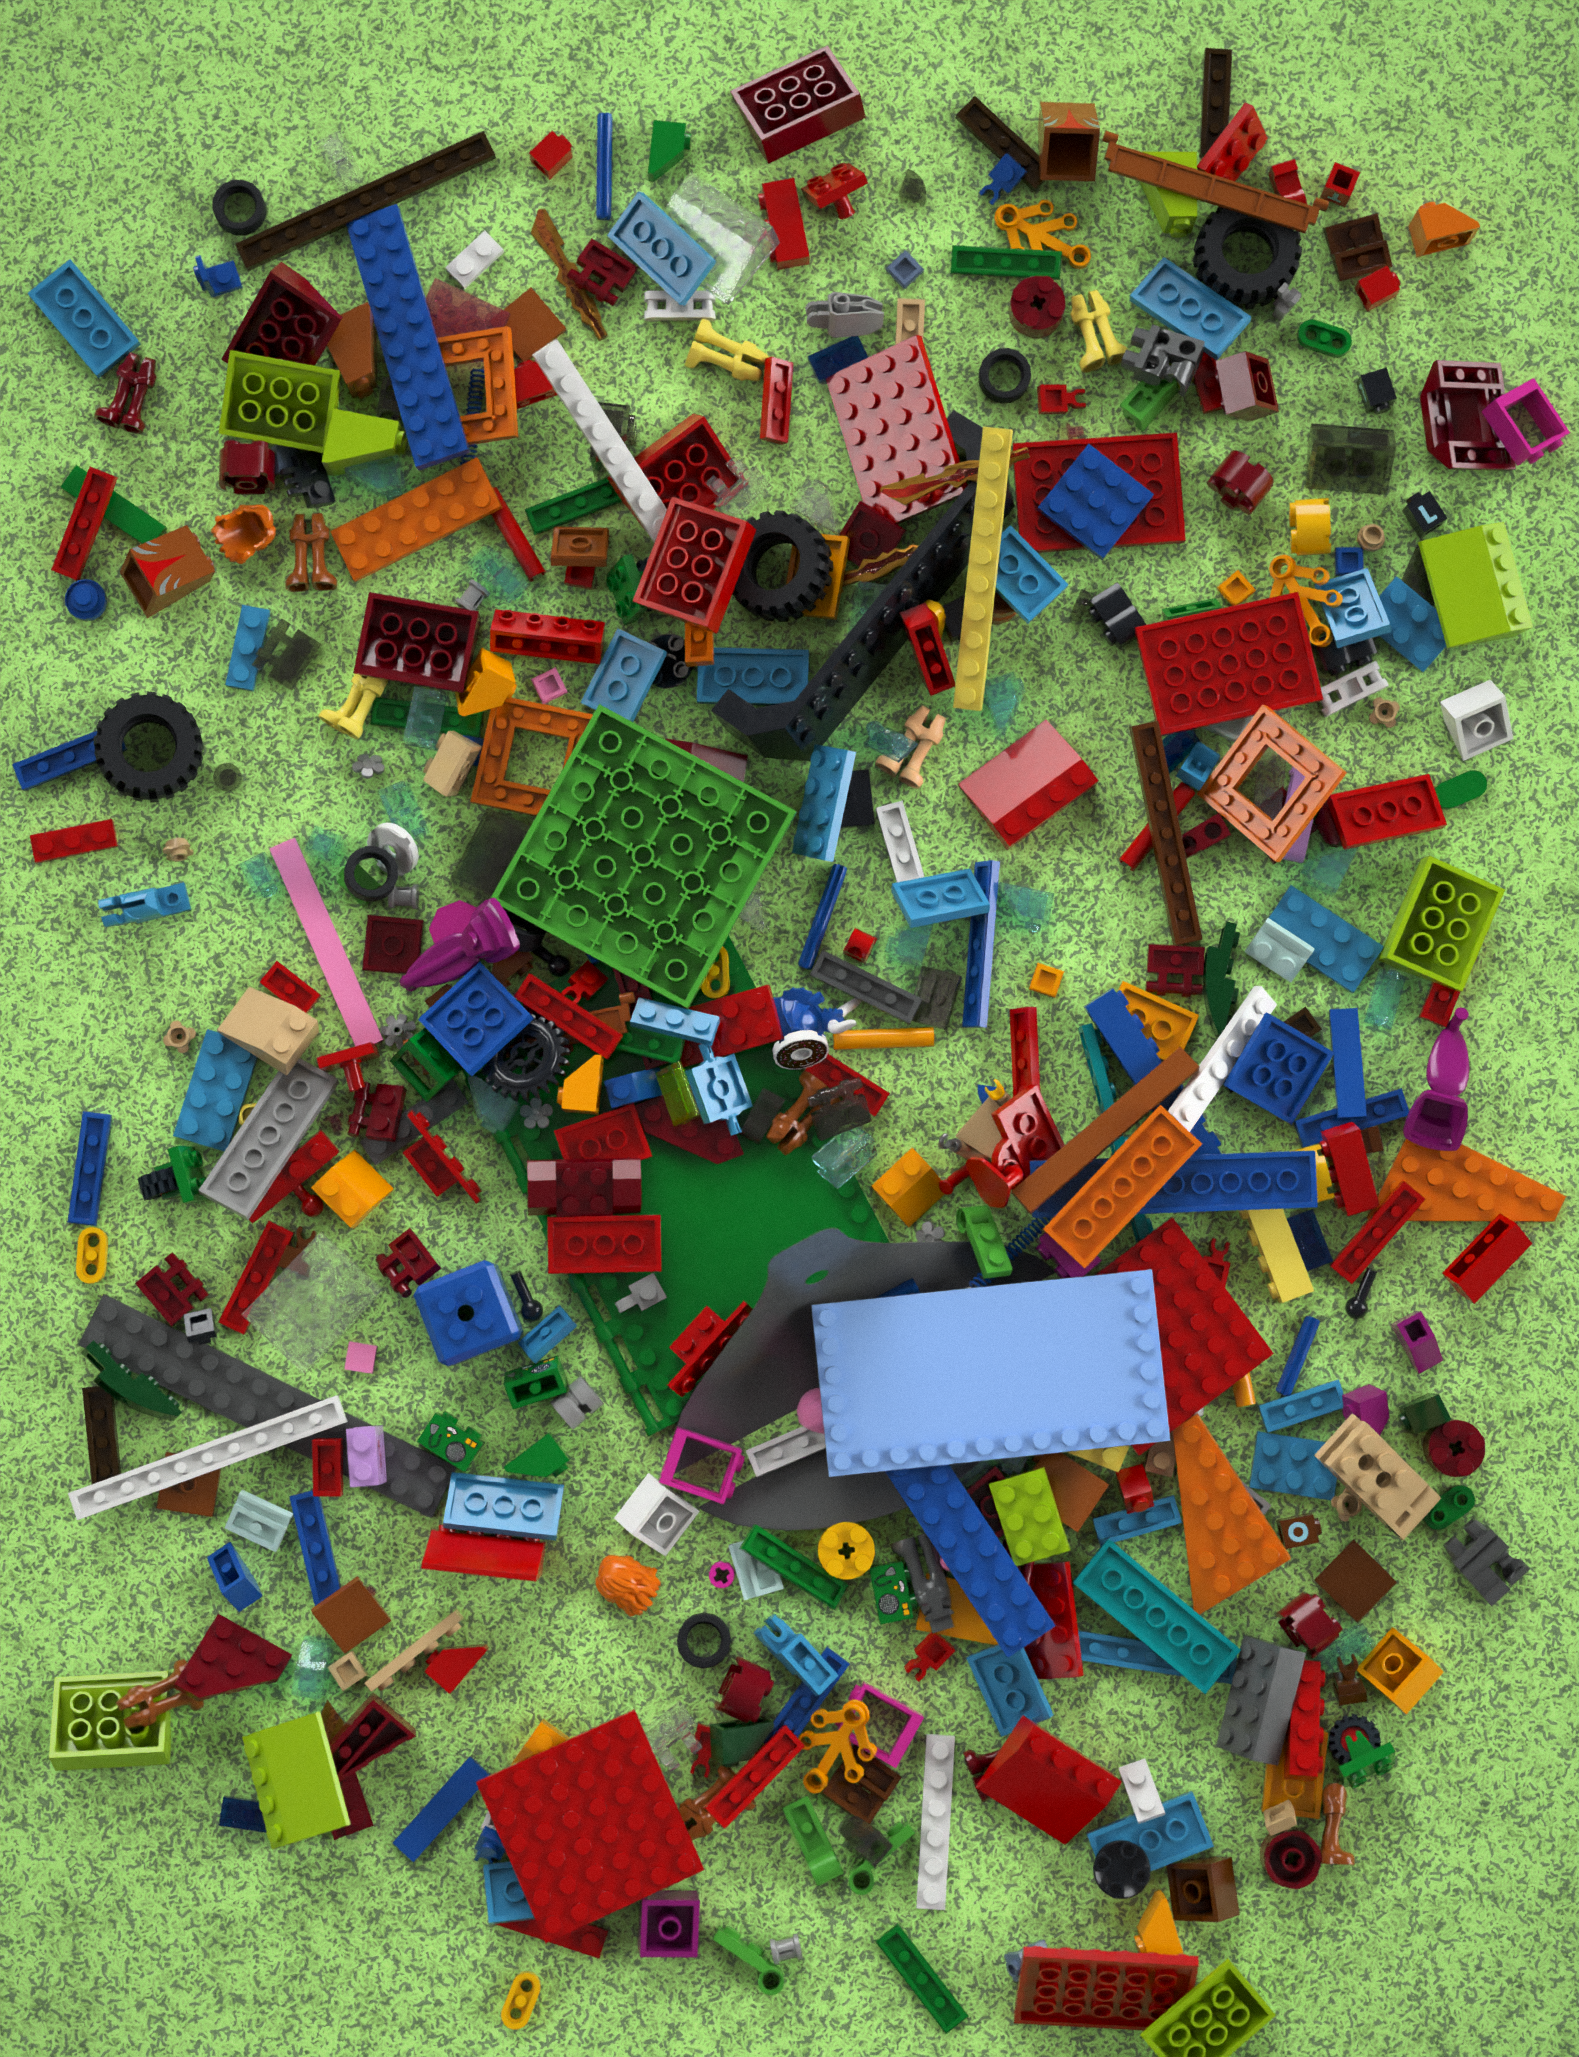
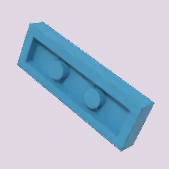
M242 605L225 684L227 687L254 692L270 610Z
M638 997L630 1023L632 1027L712 1046L720 1018L719 1016Z
M1339 1379L1257 1406L1265 1430L1269 1433L1342 1409V1395L1344 1393Z
M1174 1495L1153 1500L1154 1507L1148 1508L1143 1512L1127 1514L1126 1509L1092 1518L1099 1546H1102L1107 1538L1114 1543L1182 1523Z

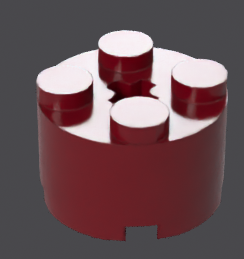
M1032 276L1022 280L1013 290L1008 311L1010 322L1015 330L1035 339L1052 334L1062 321L1066 305L1061 287L1050 276ZM1036 304L1038 307L1042 306V309L1038 311L1036 307L1032 308V305Z
M234 440L225 441L224 448L220 450L219 456L220 488L225 491L226 486L234 488V494L238 495L265 494V489L269 487L270 491L274 490L275 453L268 448L269 444L265 441H253L252 444H241Z
M1232 450L1206 483L1213 491L1223 496L1220 501L1228 508L1234 510L1237 507L1244 513L1251 515L1271 490L1274 480L1261 464L1257 463L1254 466L1249 463L1250 456L1240 451Z
M1452 1419L1427 1431L1423 1440V1452L1426 1461L1436 1472L1452 1477L1469 1476L1478 1469L1484 1459L1485 1439L1472 1424ZM1450 1443H1456V1446L1459 1448L1458 1453H1452V1450L1449 1448Z
M1302 1592L1279 1610L1275 1616L1282 1618L1278 1623L1297 1648L1302 1645L1307 1649L1304 1652L1306 1653L1305 1656L1313 1659L1338 1639L1339 1633L1343 1629L1334 1617L1329 1618L1323 1610L1326 1606L1318 1595L1314 1594L1311 1596L1308 1593Z
M737 1656L735 1659L738 1665L731 1664L718 1692L723 1695L721 1702L715 1701L714 1708L744 1723L749 1721L755 1723L761 1713L762 1707L759 1704L763 1695L768 1697L774 1681L771 1680L770 1670Z
M1293 1826L1288 1831L1279 1832L1273 1836L1268 1834L1260 1846L1261 1865L1267 1875L1278 1885L1290 1889H1301L1310 1885L1316 1879L1322 1862L1321 1851L1317 1843L1302 1829ZM1289 1852L1295 1854L1292 1863L1286 1860Z

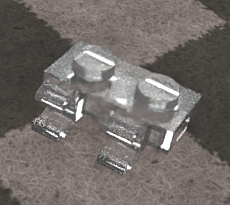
M732 457L726 463V466L739 480L728 489L720 478L717 479L713 475L706 484L719 497L714 503L716 508L721 513L741 519L773 487L758 468L752 466L748 470L740 459L737 460L735 457Z
M681 1701L644 1728L655 1757H659L663 1765L667 1766L670 1772L680 1766L678 1760L669 1750V1747L678 1740L682 1739L685 1746L693 1754L703 1748L691 1731L698 1725Z

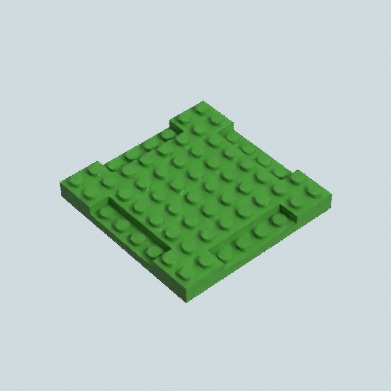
M599 704L491 898H496L504 910L561 939L683 1008L689 1009L739 915L794 820L796 811Z

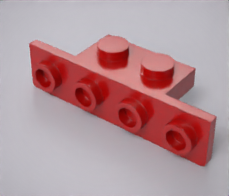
M413 1109L409 1111L407 1116L423 1137L404 1150L403 1154L436 1197L459 1181L476 1204L480 1202L481 1197L479 1193L482 1190L473 1178L467 1180L463 1175L462 1171L465 1168L455 1156L449 1157L444 1150L447 1148L446 1143L438 1134L435 1136L431 1134L427 1129L430 1123L421 1112L416 1114Z
M743 1301L729 1318L723 1321L712 1309L706 1306L669 1347L686 1365L669 1382L668 1386L681 1397L690 1392L701 1376L709 1370L753 1309Z

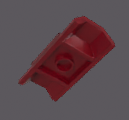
M640 1158L527 1160L528 1215L571 1217L641 1213Z

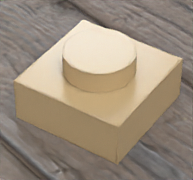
M353 1650L327 1667L342 1691L368 1674Z
M1290 1800L1264 1810L1266 1829L1271 1836L1279 1832L1288 1831L1291 1827L1297 1825L1295 1809Z

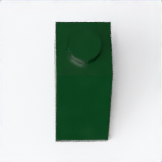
M1427 1393L1399 1407L1401 1412L1398 1415L1400 1424L1405 1431L1409 1429L1413 1434L1452 1420L1440 1395L1435 1393Z
M759 1716L755 1723L732 1720L710 1724L711 1758L721 1763L724 1767H735L739 1765V1762L750 1760L774 1728V1722Z

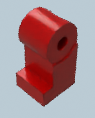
M1292 159L1271 166L1268 176L1274 193L1307 204L1306 196L1298 177L1296 160Z
M855 928L843 950V954L866 964L877 938Z

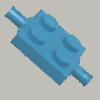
M705 1044L698 1045L704 1062H701L698 1067L685 1071L703 1123L707 1124L716 1120H725L730 1136L738 1134L742 1131L736 1116L743 1110L753 1107L735 1055L714 1057L711 1046Z

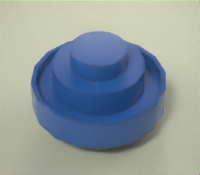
M89 579L78 580L67 589L65 604L68 611L79 620L90 621L100 617L105 611L107 595L104 589L95 581Z

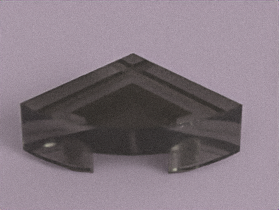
M907 169L899 197L925 205V184L917 173Z
M1081 589L1070 614V620L1077 623L1078 621L1080 622L1091 596L1090 592Z

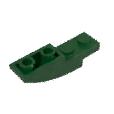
M1227 921L1223 924L1218 948L1207 947L1204 958L1203 995L1205 1007L1213 1032L1218 1037L1233 1017L1228 1015L1230 1005L1236 1004L1239 992L1238 988H1234L1236 980L1225 978L1226 975L1231 974L1234 959L1230 958L1231 949L1237 947L1240 932L1236 931L1237 924Z
M93 1340L81 1352L101 1372L93 1381L119 1402L141 1413L160 1419L174 1421L182 1413L179 1409V1403L171 1395L165 1396L158 1389L160 1385L152 1376H145L141 1373L133 1380L130 1377L132 1375L131 1371L124 1364H117L110 1357L112 1354L104 1344H97Z

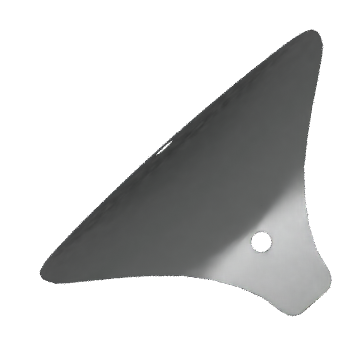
M829 1228L819 1231L781 1251L768 1264V1280L761 1297L750 1315L732 1336L695 1388L681 1412L677 1426L732 1444L797 1409L804 1393L814 1388H820L811 1305L876 1298L911 1278L914 1279L920 1293L966 1289L970 1287L969 1281H973V1277H977V1273H981L971 1242H864L849 1238L836 1228ZM1013 1248L1018 1253V1257L1014 1256L1007 1249L1015 1258L1014 1261L1009 1258L1013 1269L1010 1276L995 1277V1280L989 1278L991 1284L987 1283L981 1275L979 1276L987 1286L1041 1281L1055 1272L1046 1262L1035 1255L1024 1251L1019 1253ZM821 1270L828 1271L827 1276L814 1284L805 1283L812 1274ZM975 1279L981 1287H984L979 1280ZM686 1438L675 1473L720 1449ZM826 1449L758 1478L754 1477L735 1487L731 1499L726 1498L724 1504L710 1500L698 1508L732 1524L752 1527L753 1524H756L763 1529L788 1531L827 1528L840 1522H861L905 1509L908 1506L885 1471L829 1477ZM981 1461L949 1465L959 1479Z

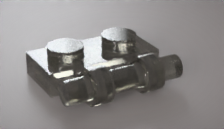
M281 618L277 626L271 628L269 632L270 637L263 648L259 647L255 654L257 657L252 666L261 671L266 663L273 666V669L268 677L292 691L318 651L321 643L297 629L292 638L285 633L291 624ZM279 642H282L287 647L278 659L272 653Z
M859 1077L852 1080L845 1079L839 1081V1085L829 1089L821 1088L816 1090V1094L807 1097L810 1107L820 1106L819 1110L810 1113L817 1138L820 1141L872 1122L865 1096L862 1093L853 1095L855 1090L863 1088ZM840 1096L843 1097L842 1101L830 1104L832 1099Z

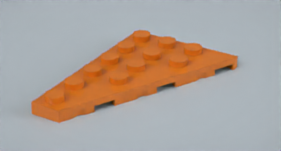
M1196 1413L1173 1430L1193 1608L1200 1615L1289 1561L1291 1556L1198 1413Z

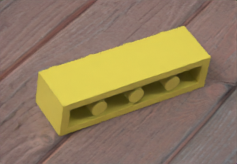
M1283 1209L1238 1210L1241 1219H1247L1251 1230L1247 1231V1235L1253 1247L1257 1246L1261 1256L1257 1257V1261L1262 1273L1267 1272L1271 1283H1268L1267 1287L1272 1299H1278L1279 1303H1284L1313 1292V1286Z

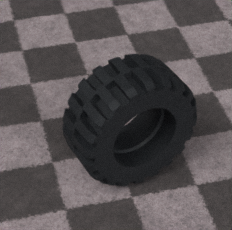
M1218 206L1216 212H1211L1206 218L1195 242L1193 266L1198 269L1196 277L1200 282L1204 281L1207 287L1237 307L1240 304H1245V309H1254L1258 303H1260L1261 307L1268 305L1272 298H1278L1277 291L1284 282L1290 285L1298 269L1299 259L1302 255V247L1299 245L1301 241L1300 233ZM1238 232H1250L1260 236L1267 242L1272 251L1271 265L1265 271L1256 274H1245L1235 270L1227 263L1222 253V245L1225 239Z
M776 510L774 515H772L769 511L760 513V519L756 520L753 516L746 521L757 530L732 593L735 600L755 616H760L764 620L771 622L774 619L779 622H788L790 616L794 619L803 617L802 611L805 609L809 612L813 611L816 608L814 602L818 598L823 600L826 596L823 590L825 585H831L832 577L828 574L834 570L833 561L829 559L832 553L830 547L825 543L824 537L809 522L794 513L788 515L785 511ZM787 543L794 545L800 553V565L795 577L787 585L779 589L766 590L762 588L757 582L756 571L763 554L779 544Z
M147 691V695H140L137 692L131 694L129 699L124 700L122 697L115 701L117 705L112 709L109 707L104 712L105 717L103 720H99L96 727L97 734L94 736V754L106 781L123 796H131L134 800L140 802L143 799L150 800V803L159 802V799L165 797L168 800L175 797L174 794L176 792H183L188 788L187 784L196 778L197 770L203 760L202 737L192 713H189L181 702L176 703L172 700V697L165 694L158 696L156 692ZM143 723L163 725L171 732L175 740V754L171 762L164 768L153 772H142L134 769L127 763L122 752V744L126 734L135 726Z

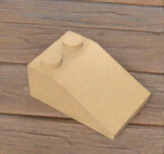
M248 987L219 1026L217 1032L287 1076L319 1033L318 1020L296 1006Z

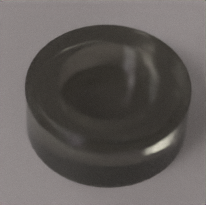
M224 763L216 768L213 779L219 789L231 792L241 785L242 773L234 764Z

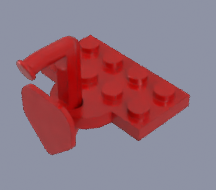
M1037 1085L1027 1086L991 1114L1002 1137L994 1148L991 1162L984 1158L971 1157L958 1170L945 1180L939 1182L938 1186L942 1193L946 1195L952 1194L957 1185L971 1177L980 1197L987 1205L995 1208H1004L1008 1204L1011 1190L1015 1189L1030 1176V1161H1046L1065 1146Z

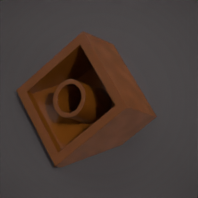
M1205 1857L1176 1861L1166 1865L1173 1919L1175 1921L1221 1922L1240 1915L1232 1857Z

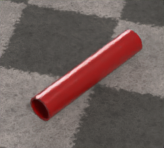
M493 487L502 505V509L492 513L491 516L529 582L534 581L533 577L540 573L545 575L546 571L497 487Z
M1180 782L1173 791L1177 816L1196 794L1193 789L1183 782ZM1148 823L1119 858L1121 863L1125 862L1131 867V871H1135L1153 848Z

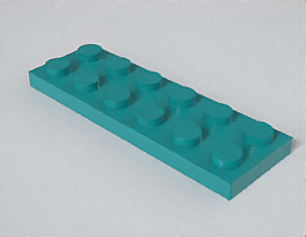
M1108 1538L1072 1581L1082 1592L1204 1694L1208 1692L1241 1651L1239 1647Z

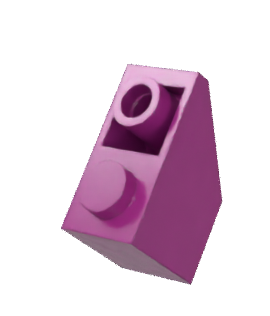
M1414 1311L1390 1324L1417 1374L1443 1361L1436 1337L1421 1311Z
M1368 1384L1342 1395L1345 1421L1351 1414H1354L1361 1421L1366 1422L1380 1436L1390 1418L1387 1392Z

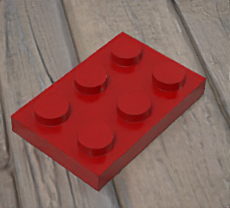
M1246 102L1243 104L1197 165L1198 170L1236 181L1241 173L1248 168L1251 160L1264 147L1268 139L1254 106Z
M634 1103L554 1131L563 1159L640 1158L642 1161L653 1157Z

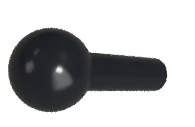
M542 945L533 951L535 955L548 964V970L552 975L561 977L569 972L570 962L565 956L553 955Z
M1367 1267L1355 1297L1350 1298L1345 1305L1346 1313L1353 1319H1360L1367 1313L1368 1305L1366 1298L1378 1272L1373 1268Z
M515 1271L510 1276L523 1303L521 1315L527 1321H537L543 1314L542 1304L532 1298L521 1271Z

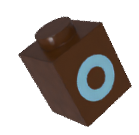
M1306 1513L1276 1520L1280 1540L1285 1549L1319 1543L1318 1535H1322L1321 1525L1318 1518L1314 1519L1313 1514Z

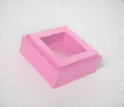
M556 667L531 679L543 704L568 693Z
M349 1341L344 1369L373 1374L378 1346Z

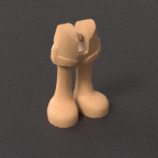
M924 705L906 720L904 724L906 732L895 751L889 756H878L875 762L876 766L883 772L896 777L910 748L916 740H919V744L909 763L898 777L899 781L916 789H919L924 781L923 777L919 774L922 762L932 745L940 743L946 721L945 717L937 714L930 723V727H924L923 723H926L927 716L931 710Z

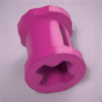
M723 1561L714 1563L709 1571L710 1582L717 1588L728 1587L734 1579L732 1565ZM719 1567L721 1570L727 1569L729 1571L726 1576L727 1581L725 1582L722 1579L716 1580L714 1578L717 1575L716 1569Z

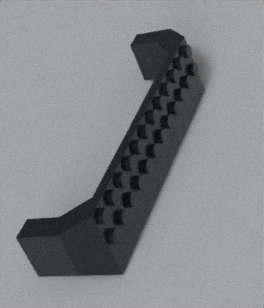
M953 410L947 417V421L960 462L980 460L983 427ZM978 469L968 470V476L978 473ZM1009 477L1007 480L1003 520L1015 507ZM969 481L968 486L795 701L755 708L728 689L711 710L727 732L764 758L810 761L814 745H823L908 640L900 612L921 605L926 600L938 602L968 565L977 482Z

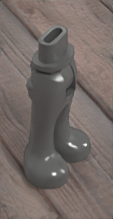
M926 1533L918 1535L917 1538L928 1566L929 1580L926 1579L922 1569L915 1537L890 1544L892 1551L903 1557L906 1562L916 1600L922 1613L926 1616L925 1622L929 1621L932 1633L953 1628L954 1624L951 1614H954V1612L950 1609V1590L940 1565L939 1553Z

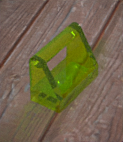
M681 1061L656 1072L655 1074L674 1127L701 1118Z

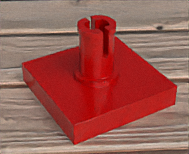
M369 1042L317 1057L319 1069L326 1073L343 1069L349 1091L355 1092L366 1088L359 1064L379 1058L380 1055L377 1046Z

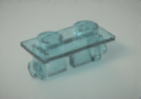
M878 721L869 722L866 726L870 740L865 743L866 746L898 763L907 757L918 745L917 742L887 726L883 727Z
M1379 969L1364 1022L1391 1030L1406 976L1400 975V972L1395 970L1386 971Z

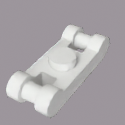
M646 291L644 293V301L647 303V310L644 311L645 321H701L702 318L715 321V311L713 310L715 292L695 291L685 306L677 303L666 291ZM666 302V309H658V303ZM694 302H701L702 309H694Z
M1377 661L1321 687L1323 700L1320 702L1323 706L1322 712L1325 717L1389 686L1386 679H1382L1378 671L1380 667ZM1367 675L1372 682L1369 686H1366L1363 677ZM1334 691H1336L1340 699L1335 703L1332 702L1329 696Z

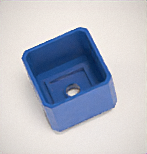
M483 1260L419 1285L413 1295L438 1361L446 1366L457 1365L518 1341L523 1333V1328L500 1268L497 1264ZM470 1305L473 1308L474 1316L470 1321L465 1322L459 1318L458 1311L461 1306Z

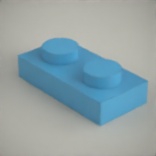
M559 1305L521 1339L518 1344L536 1364L573 1331L577 1325Z

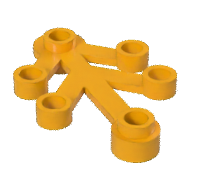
M1041 200L1036 205L1020 209L1012 204H1004L996 210L994 216L995 224L999 229L1006 231L1010 248L1025 249L1020 244L1018 231L1027 235L1031 250H1043L1041 245L1043 244L1054 251H1062V255L1068 258L1069 264L1075 269H1083L1089 264L1091 252L1088 247L1081 244L1071 247L1048 234L1062 229L1066 231L1075 229L1077 217L1074 214L1066 213L1061 218L1032 225L1024 219L1037 215L1043 218L1051 216L1054 209L1051 201ZM1044 204L1050 207V211L1047 213L1040 210V207ZM1005 214L1012 215L1013 220L1011 222H1005L1003 220V216ZM1071 218L1074 224L1067 226L1064 224V220ZM1081 254L1084 257V261L1078 263L1074 260V256Z
M1288 555L1277 556L1272 560L1269 568L1270 575L1274 579L1269 598L1282 595L1285 585L1290 593L1298 592L1304 618L1310 627L1308 633L1310 642L1321 648L1328 646L1333 640L1332 631L1328 626L1320 622L1308 599L1325 602L1328 606L1336 608L1341 605L1343 597L1334 589L1324 591L1300 586L1295 577L1311 579L1317 585H1325L1330 578L1329 572L1322 567L1313 569L1297 566L1295 560ZM1287 565V571L1281 574V568ZM1323 572V578L1321 580H1317V574ZM1333 594H1336V596H1337L1336 601L1333 602V603H1330V602H1329L1330 597H1331ZM1326 632L1325 640L1320 641V634Z
M850 1700L843 1706L842 1710L828 1712L820 1708L811 1715V1723L816 1728H823L828 1723H844L840 1730L815 1734L811 1730H806L799 1736L798 1739L805 1745L803 1748L805 1750H810L813 1746L831 1744L818 1767L812 1768L803 1778L804 1786L809 1792L820 1793L827 1786L829 1781L827 1773L840 1752L846 1769L845 1778L847 1781L857 1783L864 1776V1769L856 1763L849 1738L854 1730L859 1745L857 1754L862 1761H871L876 1756L877 1748L872 1742H869L865 1724L869 1721L870 1713L868 1707L863 1702ZM853 1710H856L859 1713L860 1717H857L853 1713ZM817 1715H821L824 1722L819 1721ZM804 1736L810 1738L811 1744L805 1741ZM864 1748H867L871 1755H867L864 1752ZM851 1770H855L858 1777L853 1776ZM814 1775H817L821 1782L816 1781Z

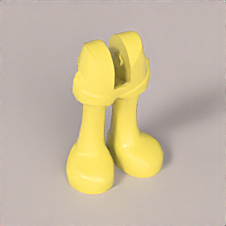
M1098 290L1088 292V300L1092 309L1090 313H1088L1082 294L1071 297V319L1076 326L1080 327L1086 343V353L1079 363L1081 371L1084 373L1098 370L1104 365L1106 359L1111 366L1121 363L1125 351L1128 350L1126 346L1116 340L1108 321L1110 308ZM1093 323L1097 325L1105 346V356L1098 343Z
M702 318L694 338L695 341L692 342L684 366L694 368L699 362H709L732 372V377L740 381H759L762 371L755 366L745 363V361L748 360L759 365H765V358H768V355L758 349L756 344L749 341H744L741 344L718 334L712 328L711 322ZM700 343H709L734 354V357L713 351Z
M355 674L351 680L353 683L351 691L344 705L338 711L324 709L318 717L339 732L359 740L363 733V725L375 698H379L383 694L388 680Z

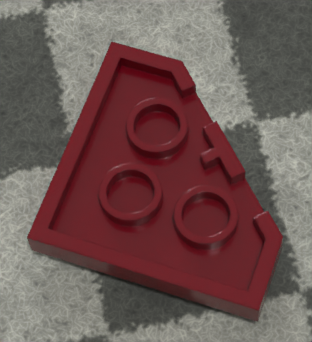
M690 1085L635 1105L644 1131L652 1136L717 1165L744 1155L737 1135L730 1136L725 1120H716L707 1124L703 1123Z
M218 1614L176 1680L173 1688L199 1702L210 1699L212 1696L224 1693L227 1695L264 1683L266 1685L275 1683L288 1665L292 1654Z

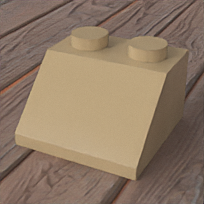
M448 731L447 734L443 733L436 744V748L439 749L434 759L430 758L423 769V772L426 774L423 781L446 797L458 794L482 749L481 745L455 731Z

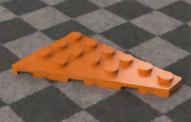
M1406 1138L1377 1195L1379 1205H1381L1402 1180L1420 1193L1426 1200L1407 1221H1493L1501 1213L1512 1221L1554 1222L1566 1198L1565 1195L1463 1144L1456 1151H1441L1420 1146ZM1379 1207L1370 1209L1366 1219H1369Z

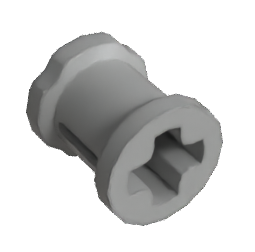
M471 579L469 587L461 598H456L454 602L462 609L476 611L483 599L490 595V592Z
M413 884L412 887L394 886L393 891L388 895L389 907L412 906L413 909H418V884Z
M798 1933L793 1934L791 1938L775 1941L774 1938L770 1939L775 1965H779L780 1961L796 1957L798 1960L803 1959Z

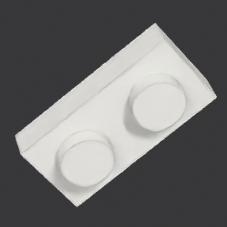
M484 231L451 261L445 269L465 289L504 253V249Z
M1146 1759L1119 1767L1118 1769L1138 1824L1165 1815Z

